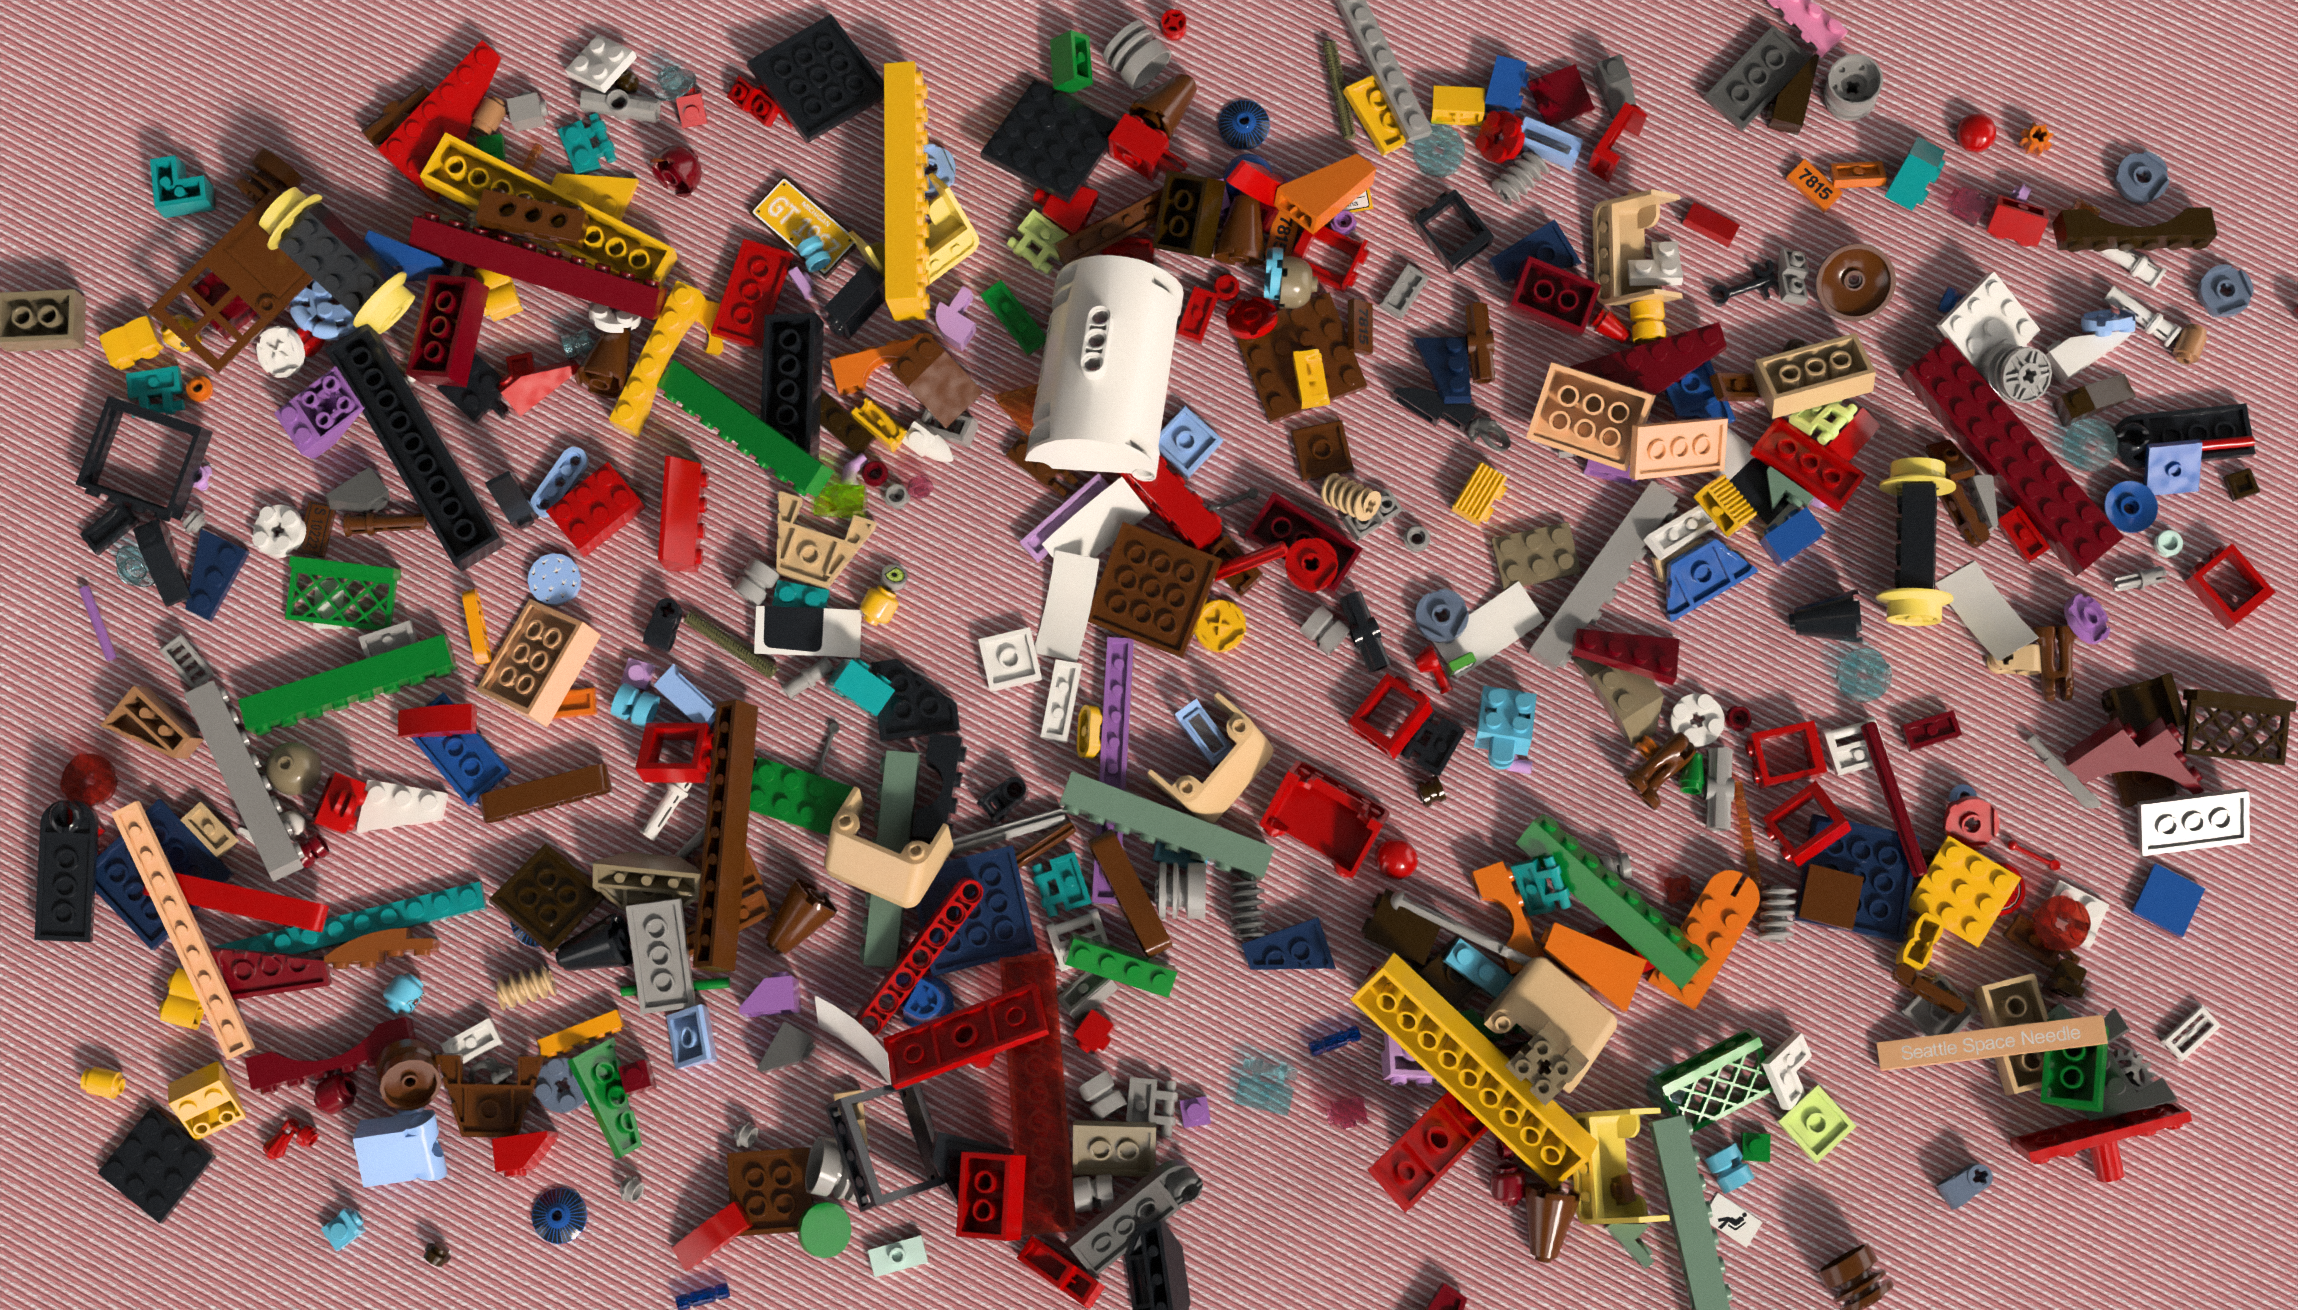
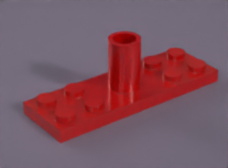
M1035 982L883 1038L884 1048L888 1053L892 1086L898 1090L969 1063L978 1069L986 1068L994 1061L996 1053L1049 1034V1029L1039 988Z
M1447 1090L1367 1171L1404 1212H1407L1489 1128Z
M2176 1102L2165 1103L2153 1108L2140 1109L2091 1122L2086 1118L2010 1138L2012 1149L2033 1164H2044L2049 1162V1158L2057 1156L2071 1157L2076 1154V1151L2090 1148L2096 1180L2099 1182H2113L2125 1176L2117 1141L2138 1135L2143 1137L2156 1134L2157 1130L2165 1128L2169 1130L2179 1129L2183 1127L2184 1123L2192 1122L2190 1111Z

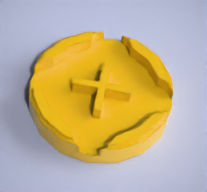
M1220 599L1212 600L1205 603L1194 634L1198 642L1207 650L1216 653L1228 652L1236 648L1243 640L1246 632V619L1242 610L1233 602Z

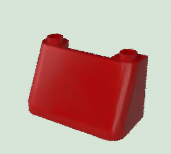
M1297 760L1285 775L1259 826L1263 827L1264 832L1272 837L1283 836L1286 833L1333 859L1332 865L1335 867L1334 871L1338 875L1353 879L1389 817L1390 812L1379 803L1314 766Z

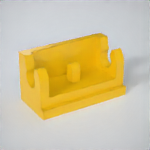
M1433 86L1431 124L1482 126L1485 112V88Z
M1319 349L1293 352L1292 360L1301 409L1330 405L1322 355L1319 353Z
M865 398L863 401L864 405L860 409L855 407L851 412L853 418L873 434L887 449L894 453L902 444L901 441L908 431L872 400Z

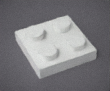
M597 34L565 71L569 77L605 93L637 57L633 50Z
M1030 627L978 639L990 692L1042 680Z

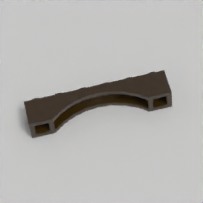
M2211 207L2186 208L2178 216L2167 222L2144 227L2113 223L2087 209L2061 210L2052 222L2057 249L2068 250L2069 252L2081 250L2100 252L2107 249H2118L2119 251L2143 249L2151 251L2157 248H2168L2169 250L2193 248L2201 250L2207 248L2218 235Z

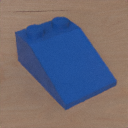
M370 230L366 234L364 242L398 273L404 271L407 274L405 282L428 280L429 275L449 276L451 272L439 257Z

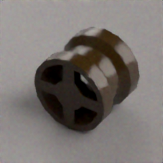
M1436 775L1431 777L1430 781L1416 783L1417 791L1425 808L1430 807L1435 801L1443 802L1446 800L1444 789Z

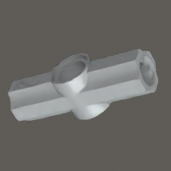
M585 87L581 92L580 109L582 111L614 116L620 121L635 119L656 123L660 117L661 102L659 99L629 95L623 90L606 91L603 93L597 89ZM625 102L623 107L615 108L618 103Z
M1720 747L1708 749V770L1704 787V800L1707 801V830H1730L1731 802H1733L1735 793V781L1732 778V749Z

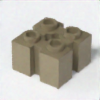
M1550 1021L1505 1065L1520 1081L1526 1077L1533 1084L1529 1090L1545 1106L1562 1090L1566 1082L1569 1083L1589 1062L1574 1045L1568 1049L1561 1042L1565 1036ZM1545 1060L1550 1061L1549 1067L1543 1064Z

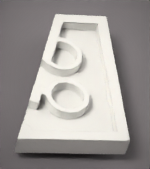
M367 780L365 790L368 791V794L361 807L356 832L364 833L377 829L384 830L403 825L442 821L448 794Z

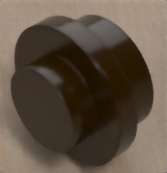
M625 70L615 81L617 89L623 90L627 94H634L638 90L639 79L629 71Z
M435 1242L434 1244L428 1243L426 1245V1252L423 1256L427 1262L436 1267H442L444 1263L450 1261L449 1249L444 1244Z

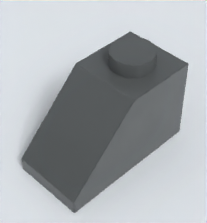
M1621 54L1597 62L1593 76L1613 120L1625 102L1630 105H1636L1631 76Z
M370 466L325 495L330 509L367 514L374 510L379 511L390 501L388 489Z
M784 1021L758 1065L757 1070L762 1073H769L800 1064L804 1059L808 1060L816 1048V1045L813 1044L815 1038Z

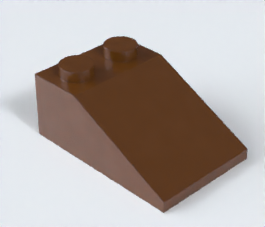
M927 332L889 368L890 373L945 429L983 394V391Z

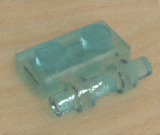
M1245 1058L1243 1069L1251 1070L1253 1073L1251 1079L1240 1076L1234 1104L1288 1116L1294 1089L1284 1087L1283 1085L1285 1079L1296 1081L1298 1070L1290 1069L1288 1065L1281 1063L1280 1066L1265 1063L1264 1059L1256 1058V1060ZM1261 1073L1277 1076L1276 1083L1271 1084L1259 1081Z

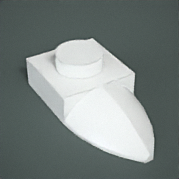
M919 419L915 420L901 442L921 457L927 456L940 462H952V452L945 440Z

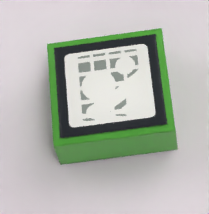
M1469 652L1449 661L1445 670L1449 677H1452L1473 667L1477 660L1473 652Z

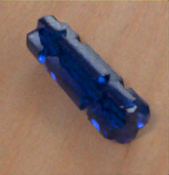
M1357 1026L1347 1028L1345 1032L1342 1030L1322 1037L1320 1041L1318 1039L1311 1041L1308 1047L1311 1055L1317 1056L1323 1054L1325 1050L1328 1052L1347 1045V1042L1353 1043L1360 1040L1361 1033Z
M727 1283L715 1285V1288L712 1286L690 1292V1295L682 1294L675 1298L678 1310L689 1309L692 1305L696 1307L714 1302L716 1299L729 1298L730 1288Z

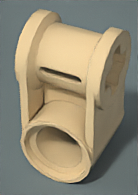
M2027 644L2000 661H1997L1990 653L1986 658L1987 668L1995 674H2040L2042 672L2040 646Z

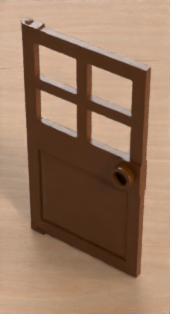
M272 189L147 310L151 316H154L158 321L160 320L218 374L314 280L280 248L270 250L267 247L270 235L259 225V221L269 206L279 197L277 192ZM207 267L230 288L213 307L189 286ZM182 291L206 312L188 331L164 310ZM237 295L261 316L243 335L219 314ZM213 319L236 340L219 359L195 338Z

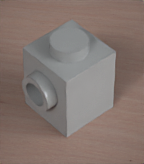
M523 92L517 97L506 99L510 120L516 132L547 125L545 116L549 115L548 107L545 100L541 101L537 92Z

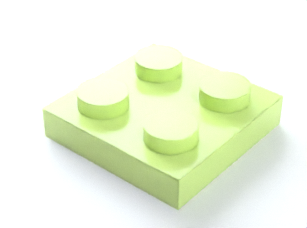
M1819 1085L1810 1090L1791 1110L1777 1121L1779 1126L1814 1164L1818 1163L1857 1127Z

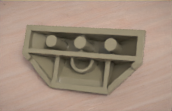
M1580 657L1572 660L1632 749L1635 748L1637 742L1641 743L1643 741L1642 737L1644 735L1652 737L1656 734L1664 695L1653 679Z
M624 852L593 862V888L598 892L600 891L608 900L622 910H626L627 905L678 898L682 899L684 909L699 899L701 871L681 857Z

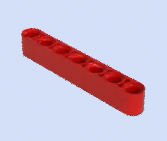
M174 873L188 905L323 933L329 910L328 905ZM144 884L142 894L150 896Z
M965 877L956 883L858 1011L855 1020L861 1025L865 1017H875L874 1026L866 1029L873 1036L882 1030L983 896V888L979 882ZM968 884H974V895L965 898L963 895L964 887ZM951 906H957L959 909V914L955 919H947L946 911ZM941 928V938L937 941H931L929 938L931 930ZM924 950L925 959L920 963H914L912 959L914 952ZM900 972H908V981L903 985L896 984V976ZM883 994H891V1003L886 1007H881L879 1005L880 997Z

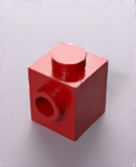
M1092 1009L1073 1035L1077 1040L1075 1045L1087 1054L1090 1050L1094 1053H1097L1099 1049L1104 1051L1112 1040V1037L1109 1035L1115 1028L1114 1024Z

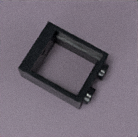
M1456 189L1449 194L1447 192L1442 193L1435 200L1433 206L1422 208L1414 216L1413 229L1450 274L1457 271L1492 245L1494 235ZM1450 207H1453L1476 237L1449 256L1425 226Z
M865 263L824 307L827 316L825 319L830 324L828 326L835 335L838 337L843 335L849 340L886 301L885 278L869 264Z

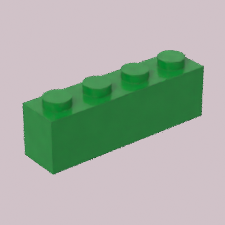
M1074 933L1071 934L1063 957L1065 965L1169 998L1177 975V970L1173 965L1151 958L1148 959L1145 956Z

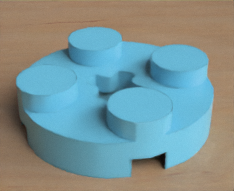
M1267 248L1264 298H1269L1270 300H1279L1283 248Z

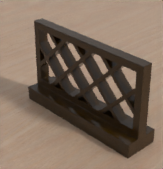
M2184 689L2183 700H2187L2182 748L2184 754L2285 765L2290 712H2296L2297 701L2201 689ZM2196 706L2203 707L2209 715L2201 723L2195 718ZM2224 710H2227L2233 717V720L2224 727L2217 716ZM2249 713H2252L2258 721L2251 729H2248L2242 721ZM2273 716H2280L2279 729L2273 732L2266 722ZM2211 721L2220 730L2212 738L2203 729ZM2238 724L2244 735L2235 742L2228 731ZM2262 727L2269 737L2259 744L2253 734ZM2197 733L2206 742L2199 750L2192 749L2193 737ZM2222 736L2231 745L2223 753L2214 744ZM2247 739L2255 747L2248 756L2239 747ZM2272 741L2277 747L2276 759L2270 758L2264 750Z

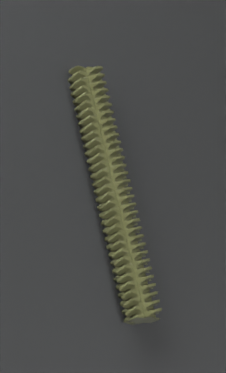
M1336 41L1323 42V50L1326 56V65H1328V74L1331 77V88L1334 92L1333 97L1335 98L1341 133L1344 140H1353L1356 138L1354 137L1356 136V130L1354 129L1350 103L1343 94L1346 85L1342 73V65L1339 61L1340 56L1337 52L1338 47L1336 46Z
M693 609L688 613L683 621L715 644H718L721 648L729 651V653L753 669H756V671L771 680L779 667L775 669L777 665L773 667L774 663L770 665L771 661L767 663L768 660L765 662L766 658L762 660L763 656L759 658L760 654L756 656L757 654L754 655V651L751 653L752 649L748 651L750 647L746 649L747 645L743 647L744 643L740 645L741 642L738 644L739 640L735 642L736 638L732 640L733 636L729 638L731 635L727 637L728 633L724 635L725 631L721 633L723 629L719 631L720 627L716 629L717 625L713 627L714 624L711 626L712 622L708 624L709 620L705 622L706 618L704 620V617L700 619L701 615L697 617L698 613L694 615L696 611L692 613Z

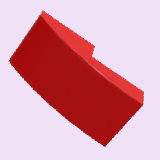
M741 75L737 77L727 95V98L743 111L749 112L767 127L772 126L780 112V108L767 92Z
M1862 407L1853 415V419L1839 430L1838 436L1834 440H1830L1826 447L1849 462L1881 425Z

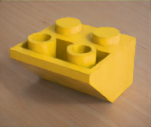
M219 1061L168 1084L169 1105L195 1141L246 1118L233 1081Z

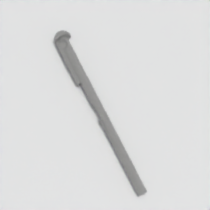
M1398 890L1391 896L1390 902L1395 910L1399 906L1405 907L1411 912L1522 966H1525L1532 959L1521 952L1404 896L1406 892L1404 890ZM1570 977L1589 992L1591 986Z

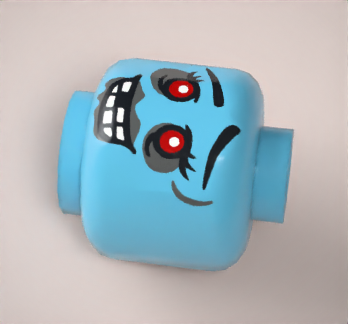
M406 973L405 976L401 974L396 975L383 992V996L387 1000L385 1006L397 1015L400 1011L407 1014L411 1013L424 997L422 989L424 985L409 973Z

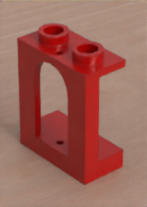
M1627 102L1624 103L1594 149L1587 171L1607 183L1610 182L1621 156L1612 152L1611 148L1624 129L1639 137L1648 116L1641 107L1635 104L1630 105Z
M1325 226L1314 234L1304 229L1291 256L1304 260L1314 239L1348 254L1352 258L1353 263L1345 275L1334 274L1308 262L1312 267L1313 276H1317L1319 282L1345 293L1347 287H1353L1359 273L1355 271L1359 263L1364 265L1370 253L1367 250L1368 240L1364 239L1363 243H1359Z

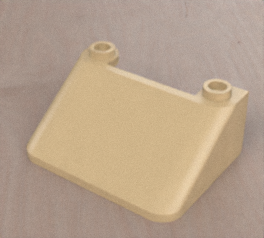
M1534 957L1528 961L1485 1010L1484 1025L1493 1032L1502 1034L1508 1032L1517 1023L1534 1036L1550 1021L1565 1036L1561 1042L1568 1049L1574 1045L1589 1060L1586 1066L1569 1083L1566 1082L1563 1087L1570 1094L1580 1083L1617 1027V1019L1612 1011L1548 959Z

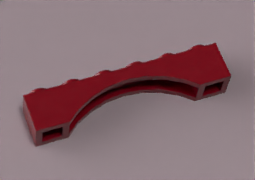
M402 1017L379 1023L360 1044L344 1054L330 1059L299 1061L272 1051L245 1058L250 1088L252 1091L261 1092V1095L278 1092L277 1087L287 1085L288 1088L302 1086L305 1084L304 1080L314 1078L315 1081L325 1080L331 1077V1073L341 1071V1074L358 1071L357 1066L367 1064L368 1067H375L377 1057L385 1047L399 1040L416 1039L412 1019Z

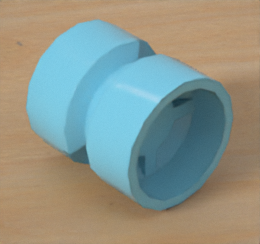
M623 683L614 697L611 714L623 720L631 718L633 724L645 728L646 723H652L656 716L660 697L646 691L640 694L638 688Z
M1736 1143L1704 1159L1711 1173L1718 1175L1716 1182L1723 1194L1731 1192L1755 1178L1748 1164L1741 1162L1743 1155Z

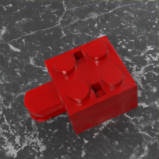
M1125 113L1108 137L1110 157L1151 182L1155 180L1160 171L1166 173L1169 170L1182 173L1181 171H1185L1188 167L1185 160L1169 151L1167 135L1160 129L1155 128L1153 130L1148 127L1145 121L1136 115L1130 116Z
M338 772L330 773L310 823L338 834H346L347 831H352L358 816L354 815L357 806L364 804L368 791L365 790L366 783Z

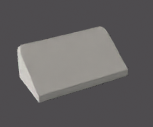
M1086 972L1056 999L1070 1016L1079 1023L1092 1009H1096L1111 996L1118 987L1111 979Z

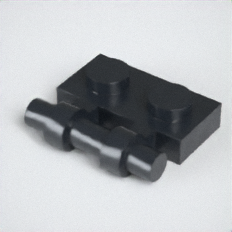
M1432 712L1402 749L1400 756L1409 760L1413 752L1418 753L1421 756L1416 765L1439 778L1466 730L1444 717L1436 726L1431 723L1435 715ZM1425 731L1432 734L1426 747L1419 743Z

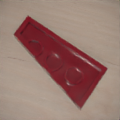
M1577 628L1573 634L1571 655L1673 685L1677 679L1680 639Z
M213 947L210 951L233 1000L330 986L332 983L329 966L324 962V957L216 947Z

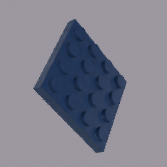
M159 798L145 811L174 873L226 883L234 875L181 821V818L162 799ZM120 835L97 857L95 891L151 950L155 951L169 938V935L151 897L142 894L144 882L122 835ZM189 905L192 913L196 912L200 908L197 906Z
M1812 814L1807 841L1831 825V820L1826 816ZM1848 821L1852 829L1850 832L1802 864L1793 921L1902 943L1913 876L1897 831ZM1916 835L1917 841H1918V843H1919V842H1920V836H1917V835ZM1809 864L1864 877L1852 931L1797 918Z
M1013 845L945 861L922 900L916 905L922 929L960 879L965 877L972 878L979 882L983 888V896L979 903L930 965L932 977L1038 951ZM968 884L963 889L965 898L972 897L975 893L974 884ZM951 906L946 911L947 919H955L959 914L957 906ZM941 928L932 929L929 934L930 940H939L942 936Z

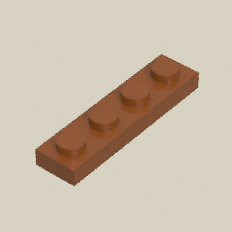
M762 889L741 900L739 933L775 914ZM696 923L686 928L690 958L694 955Z

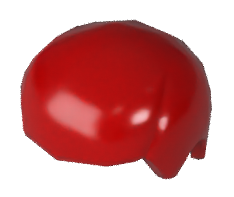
M1970 114L1964 117L1957 126V141L1966 151L1983 152L1994 144L1996 126L1993 120L1985 114Z
M1390 838L1382 842L1377 848L1375 863L1386 877L1402 880L1411 876L1416 870L1418 855L1409 842L1403 839Z

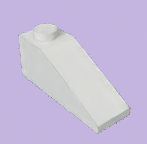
M2116 331L2112 332V335L2098 337L2095 334L2070 337L2063 343L2060 339L2047 348L2048 353L2046 356L2051 363L2052 373L2060 384L2064 383L2123 343L2131 333Z

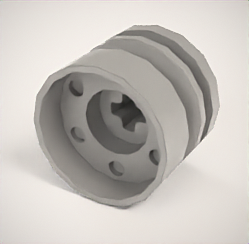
M1140 20L1130 23L1118 32L1109 42L1103 53V59L1111 65L1114 71L1122 70L1121 78L1132 90L1141 89L1149 84L1161 73L1171 58V51L1161 40H1152L1153 32L1147 29V26Z
M1848 54L1839 58L1831 66L1823 90V102L1828 112L1844 121H1857L1866 117L1874 109L1883 85V73L1879 65L1870 57L1861 54Z
M2005 343L1995 345L1985 353L1978 371L2001 399L2021 403H2029L2039 399L2049 387L2052 376L2051 363L2043 352L2034 348Z
M1160 862L1155 878V904L1160 919H1166V907H1173V919H1177L1179 907H1185L1187 919H1205L1206 863H1188L1186 875H1180L1178 863L1173 862V875L1167 874V862Z
M825 1136L817 1137L809 1154L806 1167V1191L810 1194L827 1197L833 1189L835 1198H845L847 1201L855 1202L856 1198L836 1139Z

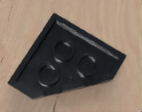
M898 659L871 662L872 674L877 676L879 673L892 682L889 686L895 690L877 716L881 742L930 736V733L944 734L961 731L956 702L945 696Z
M935 1131L929 1159L958 1207L961 1152L1014 1154L1015 1149Z

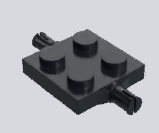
M474 353L467 387L439 385L436 388L476 424L486 413L492 410L501 419H505L506 416L500 409L507 415L510 413L500 403L502 394L497 389L503 377L476 353Z

